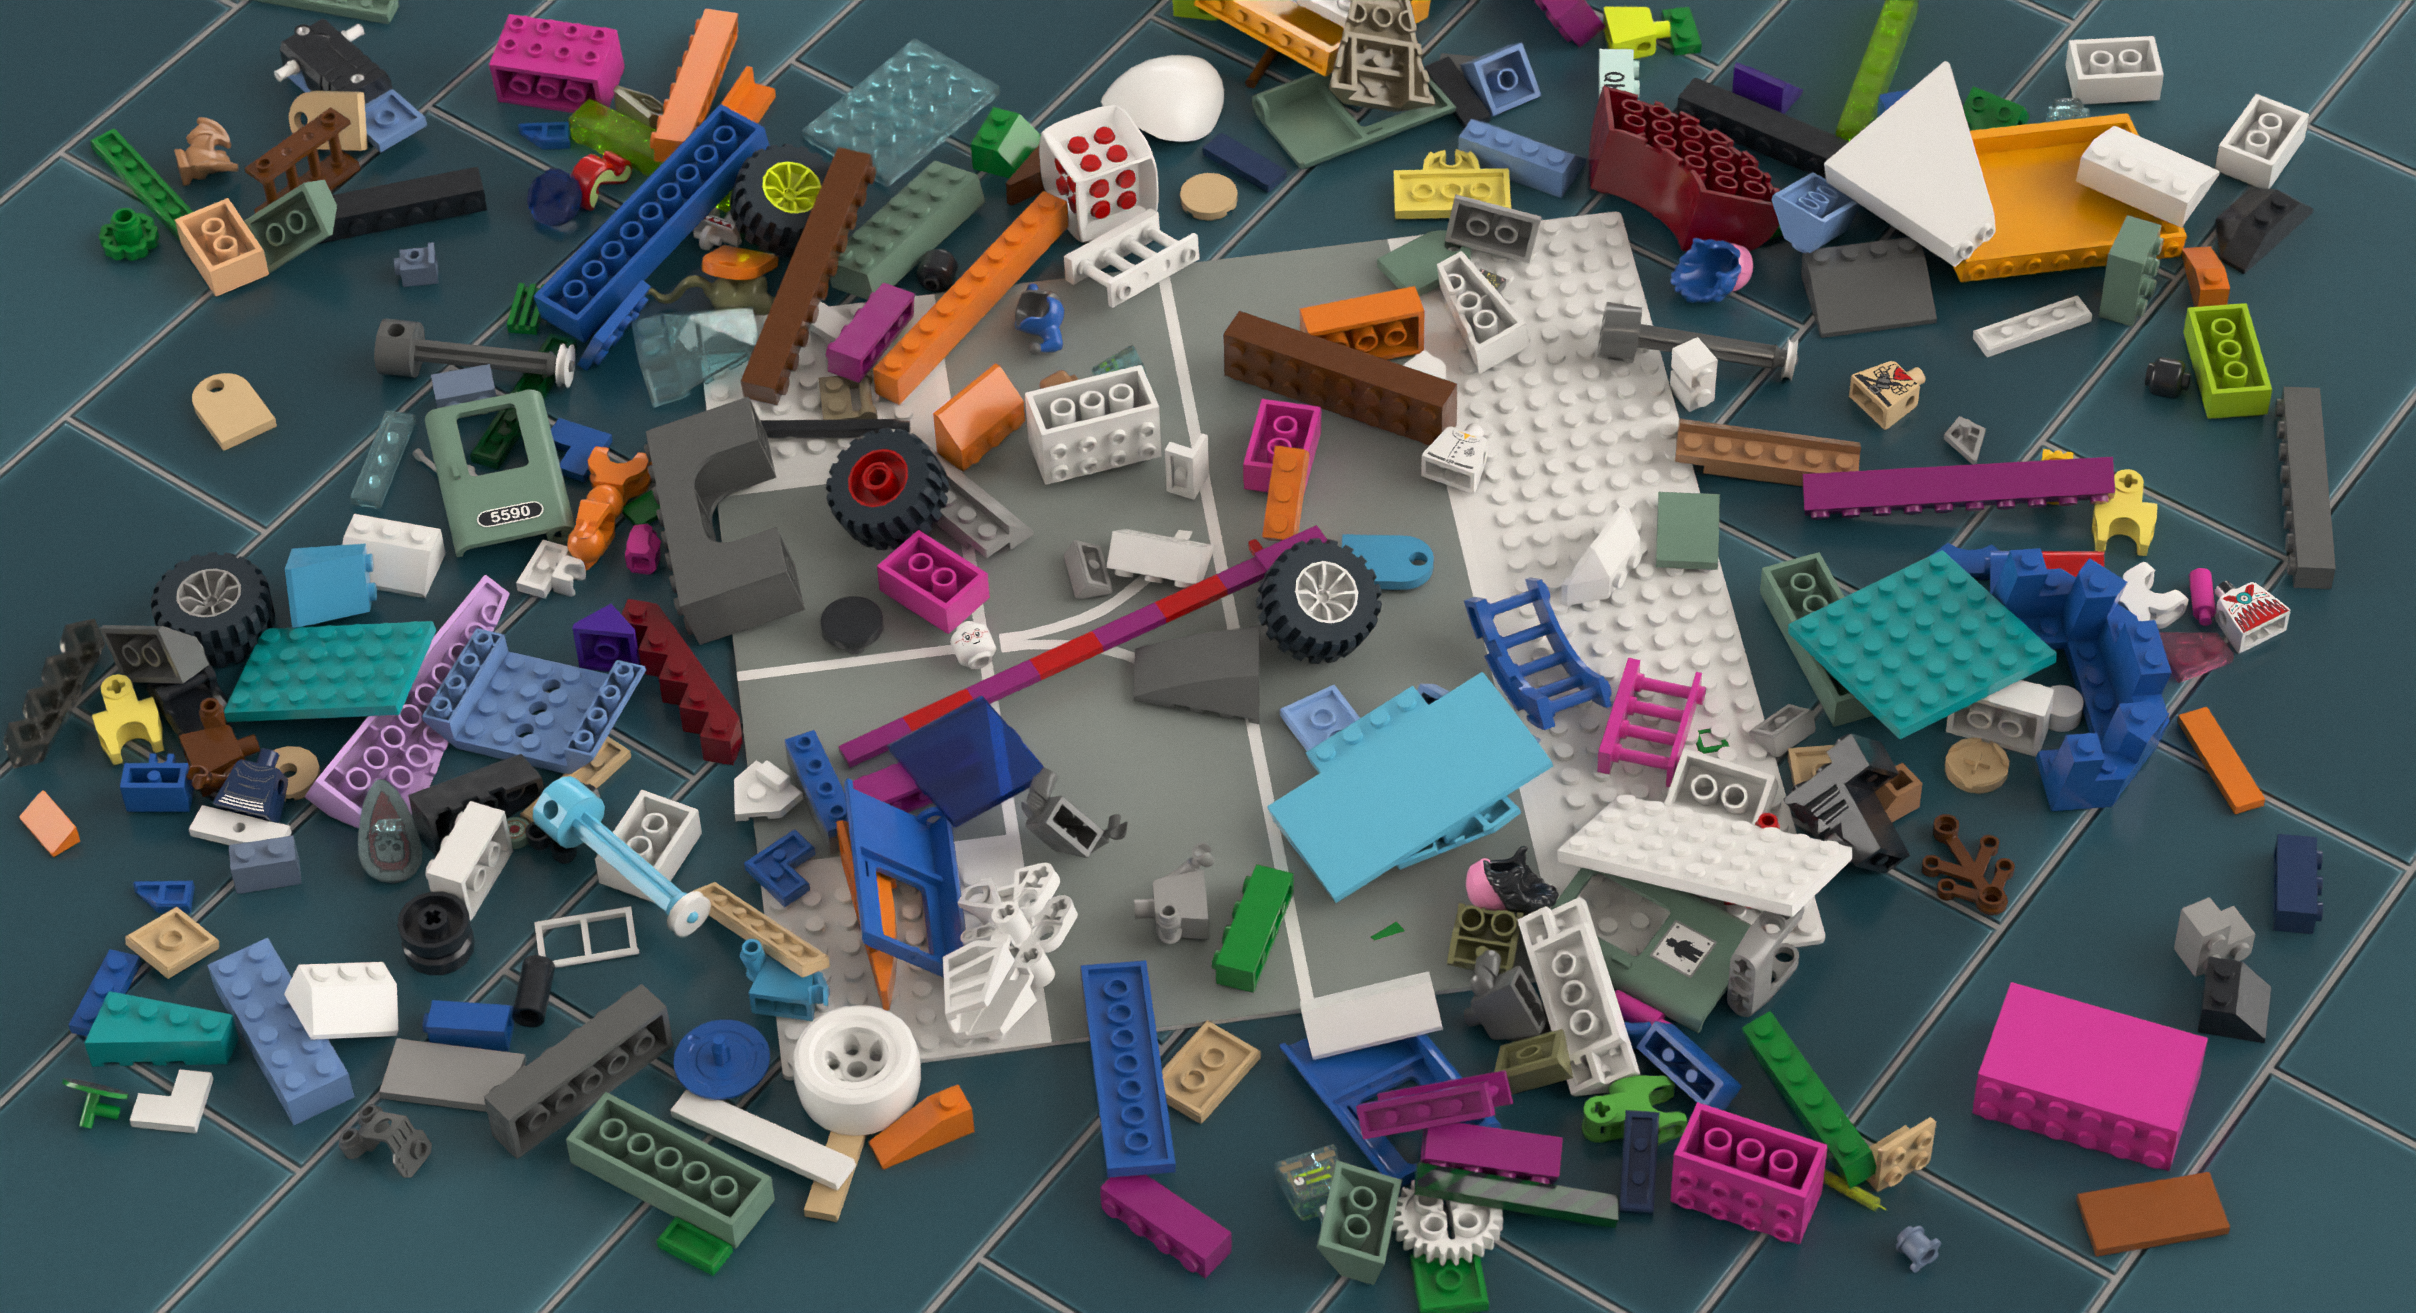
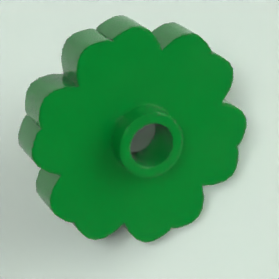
M121 208L115 211L110 219L111 224L103 225L99 233L100 244L104 247L105 255L117 261L125 257L130 261L146 257L148 249L156 248L160 238L153 218L146 216L144 213H135L130 208Z

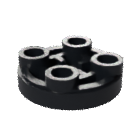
M849 596L840 598L829 604L822 613V636L837 648L845 649L853 655L860 654L864 651L865 647L874 643L884 630L881 609L876 603L864 597Z

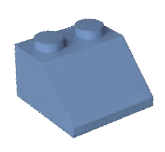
M1522 43L1507 45L1460 65L1466 81L1491 116L1541 96Z

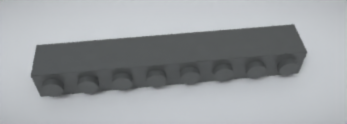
M2283 386L2281 399H2276L2275 417H2280V421L2277 422V439H2282V443L2279 444L2278 459L2279 461H2284V465H2281L2280 483L2286 485V488H2283L2282 506H2287V510L2284 512V529H2289V533L2286 534L2285 549L2286 552H2291L2287 562L2288 575H2293L2294 588L2331 589L2336 567L2320 388Z

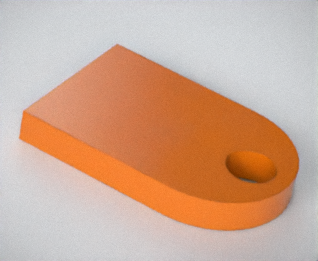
M723 245L706 254L702 260V271L706 274L733 280L756 279L778 266V256H774V254Z

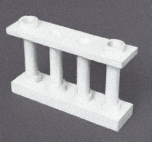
M1150 208L1065 255V279L1074 285L1090 277L1107 287L1108 306L1113 308L1199 260L1198 235L1192 233L1177 241L1160 231L1159 214ZM1154 240L1166 247V249L1156 253L1144 245ZM1134 253L1143 258L1144 261L1134 265L1123 259V257ZM1112 265L1123 273L1113 278L1101 271V269Z

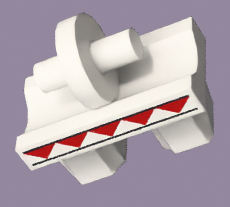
M715 207L693 230L694 237L700 239L699 246L701 249L710 250L714 244L721 246L722 242L736 247L739 246L741 237L735 227L736 221L732 219L730 211L724 219L718 218L720 215L719 209Z

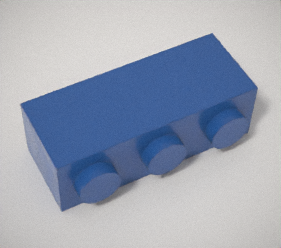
M1655 1021L1636 1047L1698 1103L1725 1111L1742 1088L1738 1081L1674 1024Z

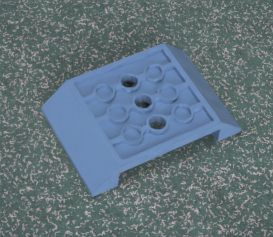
M476 628L421 717L427 725L457 749L504 760L522 754L531 766L564 774H572L594 760L643 677L646 668L642 665L616 660L609 674L513 653L508 651L504 634ZM551 688H559L551 693H546ZM545 710V712H541L537 715H532L535 711ZM526 732L532 733L524 736L523 738L519 737V735Z

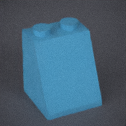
M366 543L291 549L285 567L292 628L370 612L372 602L377 601V587L375 582H370L369 572H373L374 563L372 553L367 554Z

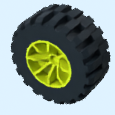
M774 144L767 146L765 151L764 149L755 151L752 157H748L742 164L730 196V214L732 219L736 221L735 227L739 233H745V239L751 245L757 244L759 250L765 253L768 250L774 252V256L783 257L784 254H788L792 258L831 165L829 161L825 163L822 160L823 156L817 152L812 154L808 152V148L803 146L794 148L793 144H783L782 147Z

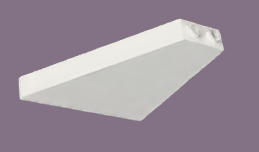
M1946 61L1824 163L1826 182L1954 267L1964 259L1969 258L1975 249L1983 242L1989 241L1996 232L1993 207L1950 64Z

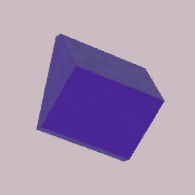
M1738 62L1734 66L1732 93L1785 114L1803 92V89Z
M612 604L573 624L572 630L580 668L610 672L616 660L641 665L635 629Z

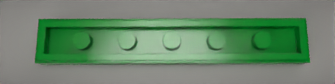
M115 128L90 140L92 149L166 228L180 240L175 219L192 213L193 211Z

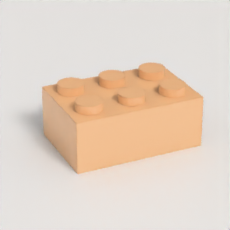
M228 198L175 219L182 247L216 297L269 275L264 250Z

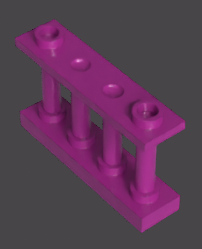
M1506 1070L1378 1093V1101L1359 1104L1356 1106L1362 1137L1363 1139L1491 1117L1495 1115L1494 1107L1509 1105L1513 1101Z

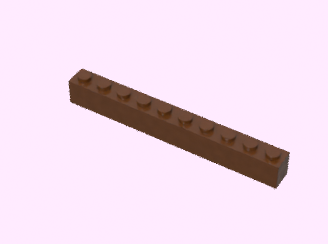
M842 147L837 148L740 382L744 398L749 396L752 400L778 405L781 396L786 395L789 388L791 371H796L799 364L801 347L805 348L807 345L811 323L815 324L817 321L819 303L821 300H825L827 296L828 281L837 272L840 253H844L846 250L849 230H854L856 226L858 208L864 206L868 184L874 182L876 167H873L871 154Z

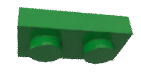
M1690 7L1662 10V21H1669L1670 37L1668 39L1673 55L1702 52V42Z

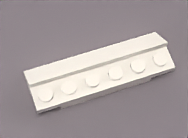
M1578 897L1553 910L1545 906L1518 919L1551 1031L1563 1029L1566 1036L1573 1078L1567 1079L1571 1095L1609 1093L1608 1089L1613 1082L1622 1078L1641 1075L1586 900Z

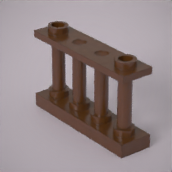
M330 107L245 167V172L263 184L266 201L255 208L254 213L262 210L303 183L325 180L331 191L360 170L359 161L342 151L338 134L351 125L350 120ZM328 141L331 155L320 162L317 148ZM307 156L309 171L298 178L295 163ZM285 171L288 186L277 193L274 178Z

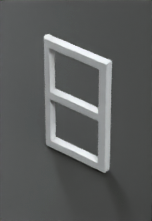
M631 906L534 922L538 954L544 957L546 955L542 930L581 924L585 955L553 960L555 968L639 954ZM626 916L630 948L592 954L587 923Z

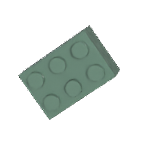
M2127 215L2108 254L2099 317L2132 327L2138 316L2143 317L2148 302L2146 298L2147 296H2153L2157 280H2153V276H2156L2160 265V259H2157L2156 255L2159 256L2164 242V238H2160L2161 225Z

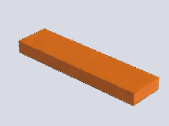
M2208 707L2178 715L2177 723L2233 813L2239 814L2264 806L2265 798Z

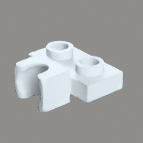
M542 540L517 580V590L546 598L553 588L556 593L574 596L573 579L584 580L586 577L584 562L581 559L571 557L572 555L567 546Z

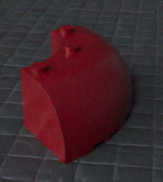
M1603 86L1594 116L1589 146L1588 171L1591 189L1604 194H1613L1646 209L1670 228L1678 239L1681 250L1686 252L1692 248V244H1694L1693 238L1726 241L1744 246L1750 252L1764 244L1775 233L1780 224L1771 199L1780 190L1772 186L1770 183L1772 177L1768 172L1763 173L1757 168L1759 162L1747 151H1742L1741 153L1733 147L1734 141L1717 129L1709 131L1699 126V119L1683 111H1680L1679 115L1664 107L1665 104L1655 101L1654 105L1637 100L1639 96L1637 94Z

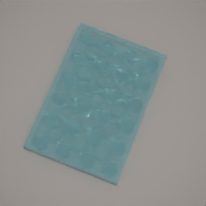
M914 38L802 130L803 139L832 156L835 155L838 147L871 154L873 167H876L874 180L889 187L1000 94V87Z

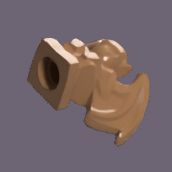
M205 117L197 118L199 125L186 137L187 142L191 146L186 151L182 149L174 150L183 186L189 185L193 178L205 179L207 174H213L217 171L238 172L239 170L238 164L230 162L225 151L215 150V146L231 148V143L225 129L212 119Z

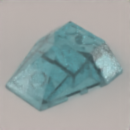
M752 307L668 312L631 322L640 368L653 408L683 399L690 395V389L702 382L706 385L714 381L713 376L728 368L731 371L747 362L759 338Z

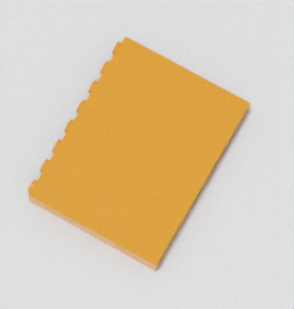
M2129 114L1970 131L1993 207L1996 232L1989 241L1983 242L1975 249L1969 258L1964 259L1954 267L1960 282L2107 265L2108 254L2127 215L2161 225L2160 238H2164V242L2159 256L2156 255L2157 259L2181 256L2187 238L2183 227H2178L2076 182L2081 156L2095 138L2113 126L2139 136Z

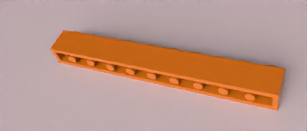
M1043 191L873 368L875 394L900 405L1069 227L1067 201Z

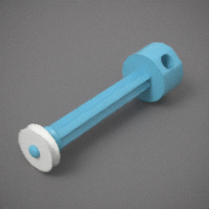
M572 776L561 777L543 790L533 808V820L554 841L565 848H573L585 842L666 912L668 916L667 927L676 936L687 937L702 926L710 912L711 903L709 899L698 891L688 894L682 892L604 826L601 821L604 817L605 806L596 794Z

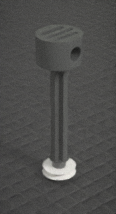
M1606 302L1598 343V358L1633 363L1637 347L1672 353V348L1698 337L1717 360L1771 368V370L1776 367H1782L1781 381L1784 377H1788L1791 382L1794 368L1798 364V338L1795 342H1791L1788 337L1785 350H1783L1776 344L1770 345L1641 324L1642 307Z
M385 318L381 321L376 335L374 359L377 373L383 375L415 378L418 376L423 362L468 367L490 364L491 369L543 374L547 375V377L555 374L557 386L560 387L562 384H565L569 388L574 377L576 355L574 345L571 344L569 348H566L564 343L560 346L556 356L552 351L545 353L425 340L422 323Z

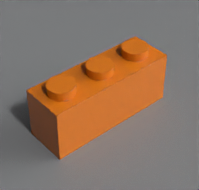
M1275 445L1262 537L1266 540L1280 542L1299 532L1310 456L1306 449Z

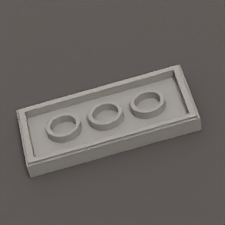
M396 1039L379 1091L381 1099L487 1112L484 1096L494 1086L502 1084L512 1077L518 1069L525 1066L526 1057L525 1054Z

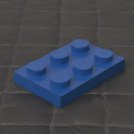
M641 280L593 336L578 362L581 368L588 371L593 363L600 365L609 353L610 347L612 345L615 346L623 337L626 328L631 327L636 322L641 310L649 301L645 296L651 288L650 285Z

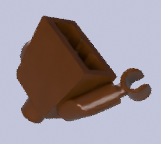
M207 698L200 704L199 715L204 730L179 735L182 750L189 765L186 778L193 780L192 786L200 790L202 797L221 789L237 761L245 760L244 757L260 752V747L254 734L236 739L231 726L226 725L223 706L215 698Z

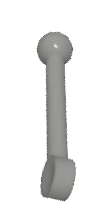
M417 448L413 451V456L417 461L424 462L436 472L435 464L424 455L421 449Z

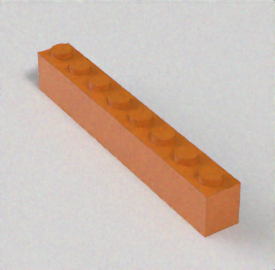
M705 9L702 18L697 19L695 35H691L689 39V51H684L682 67L678 66L676 83H671L670 99H665L663 116H658L656 132L651 134L650 149H654V161L665 162L707 118L738 37V13Z

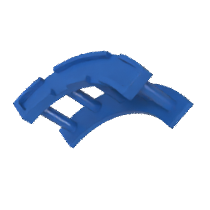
M1529 577L1525 579L1528 591L1491 604L1487 602V599L1480 597L1464 600L1476 639L1483 638L1489 654L1484 657L1495 679L1513 706L1518 711L1524 709L1529 714L1526 716V719L1531 724L1542 730L1555 727L1553 719L1555 713L1590 700L1605 708L1612 706L1610 700L1612 690L1609 682L1604 679V676L1590 669L1570 645L1550 604L1548 586L1542 579ZM1533 603L1540 621L1539 625L1505 637L1499 635L1493 621L1495 615ZM1543 636L1547 637L1554 651L1553 654L1522 665L1513 663L1507 649ZM1560 664L1567 674L1570 675L1568 678L1537 689L1532 687L1524 678ZM1577 687L1581 690L1552 701L1548 699Z

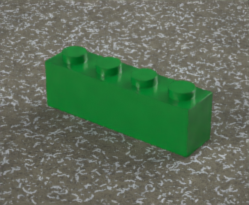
M1256 864L1252 876L1247 875L1242 888L1243 898L1241 901L1237 900L1235 902L1232 912V919L1234 920L1231 926L1226 925L1222 936L1221 951H1215L1212 960V969L1216 970V984L1252 993L1256 989L1294 894L1293 873Z

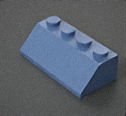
M1473 119L1470 120L1459 136L1458 150L1466 153L1472 151L1478 159L1480 169L1509 168V179L1511 181L1559 198L1563 197L1587 162V158Z
M1813 172L1775 193L1771 199L1784 239L1791 242L1794 249L1803 253H1811L1846 232L1860 207L1859 203L1828 184L1826 179Z

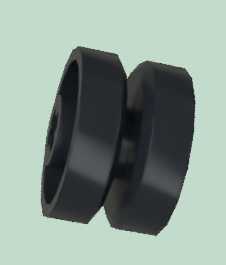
M443 891L427 892L411 899L400 911L397 923L399 936L407 963L413 969L426 975H445L457 971L468 962L474 952L475 939L466 905L456 895Z

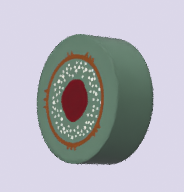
M520 817L507 819L512 849L526 846L528 843L525 829L529 825L528 821Z

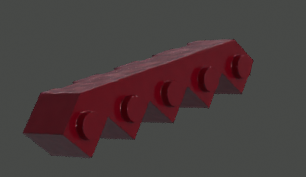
M628 599L621 615L635 629L640 663L646 668L644 674L659 677L663 703L680 705L679 710L683 731L700 734L703 760L734 766L743 743L740 718L657 603Z

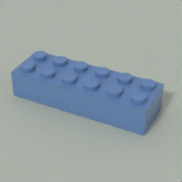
M268 938L208 964L216 993L227 1012L233 1015L238 1031L293 1125L354 1098L349 1074L329 1040H311L284 993L292 978Z

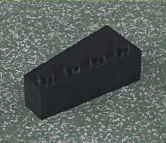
M522 754L409 794L408 797L417 836L436 857L444 837L450 835L455 827L458 814L464 812L470 801L505 811L506 819L532 804L542 794L544 787L539 773Z

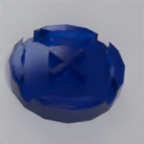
M548 169L544 171L546 173L537 176L532 181L528 190L527 204L535 220L547 226H562L570 222L577 214L581 206L582 191L579 182L572 174L561 169Z

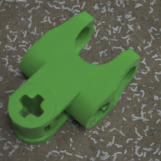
M1638 1075L1613 1082L1608 1089L1610 1095L1595 1096L1586 1101L1583 1108L1585 1117L1582 1122L1583 1135L1595 1143L1624 1138L1625 1110L1660 1112L1652 1106L1666 1102L1674 1097V1081L1668 1076ZM1664 1087L1661 1090L1653 1091L1656 1088ZM1596 1105H1598V1112H1595ZM1680 1112L1659 1113L1658 1145L1683 1135L1688 1123L1685 1114ZM1672 1125H1676V1126H1674V1127H1672V1128L1664 1129V1128H1666V1127H1669V1126H1672ZM1601 1127H1604L1603 1133L1600 1134Z

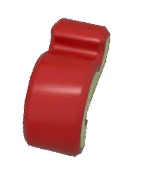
M605 151L602 158L593 154L581 158L574 166L568 180L567 194L569 200L586 210H594L599 195V186L626 183L632 174L631 162L612 151Z

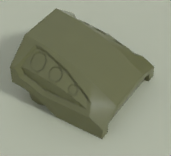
M1459 903L1451 936L1447 965L1474 970L1476 959L1485 951L1493 950L1501 957L1498 974L1514 968L1521 932L1518 919L1524 917V913L1517 912V915H1515V912L1506 910H1486L1484 907L1480 909L1474 905L1466 906L1463 903Z

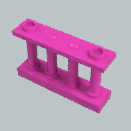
M1628 658L1598 751L1597 772L1610 774L1613 762L1619 763L1620 760L1667 770L1666 787H1670L1688 737L1697 704L1703 705L1706 687L1701 686L1702 673L1696 672L1692 687L1646 678L1645 674L1640 673V660ZM1647 690L1688 700L1685 709L1680 710L1637 701V697L1634 696L1635 692ZM1634 713L1680 722L1677 734L1632 725L1627 718L1628 715L1633 716ZM1632 737L1673 746L1669 758L1622 748V744L1619 743L1621 739Z

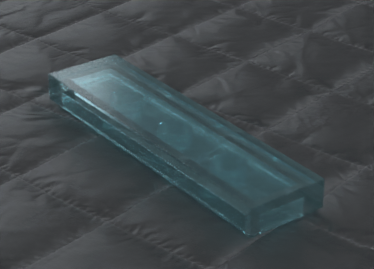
M386 410L350 496L352 505L381 508L416 423L415 414Z

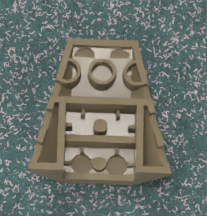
M1351 0L1329 85V90L1343 104L1392 112L1435 105L1434 97L1430 95L1427 84L1430 82L1428 72L1424 70L1421 60L1423 55L1421 44L1417 43L1415 35L1417 27L1410 0Z

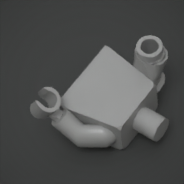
M1204 842L1194 846L1192 850L1193 858H1189L1176 870L1152 882L1153 898L1134 900L1135 919L1155 918L1156 934L1164 943H1176L1180 938L1209 939L1204 870H1201L1200 866L1210 867L1214 864L1215 860L1214 856L1210 854L1211 847Z

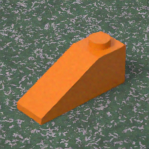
M2211 247L2183 248L2181 255L2194 307L2227 305L2230 286L2225 267Z
M959 1084L926 1097L869 1141V1146L882 1170L975 1132L972 1107Z

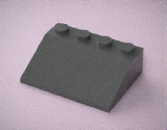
M1907 237L1816 249L1811 253H1803L1801 278L1821 338L1937 323L1925 255L1921 244L1912 238Z

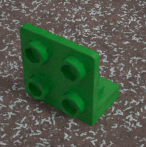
M1975 86L1972 87L1963 105L1970 131L2017 126V124L2026 125L2030 118L2024 106Z

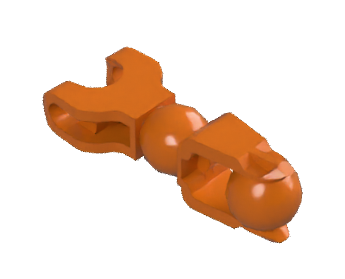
M595 446L587 462L591 472L589 477L590 484L593 489L588 493L586 500L582 499L580 501L576 525L568 535L567 548L572 557L581 559L584 562L586 571L598 561L613 541L615 536V519L622 513L623 506L626 505L630 498L648 490L652 480L648 466L652 465V461L649 462L646 453L638 452L631 461L615 463L610 461L608 457L609 448Z

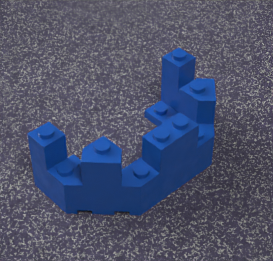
M2041 548L2010 550L1992 595L2050 648L2065 650L2076 690L2083 697V713L2090 732L2066 735L2060 749L2038 751L2035 758L2051 811L2112 807L2124 789L2140 771L2146 760L2156 750L2170 721L2162 692L2172 671L2156 621H2138L2135 614L2120 606L2118 602L2128 582L2090 558L2078 572L2077 577H2074L2061 568L2047 569Z

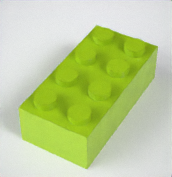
M2247 303L2187 308L2183 333L2207 418L2268 414L2272 387Z

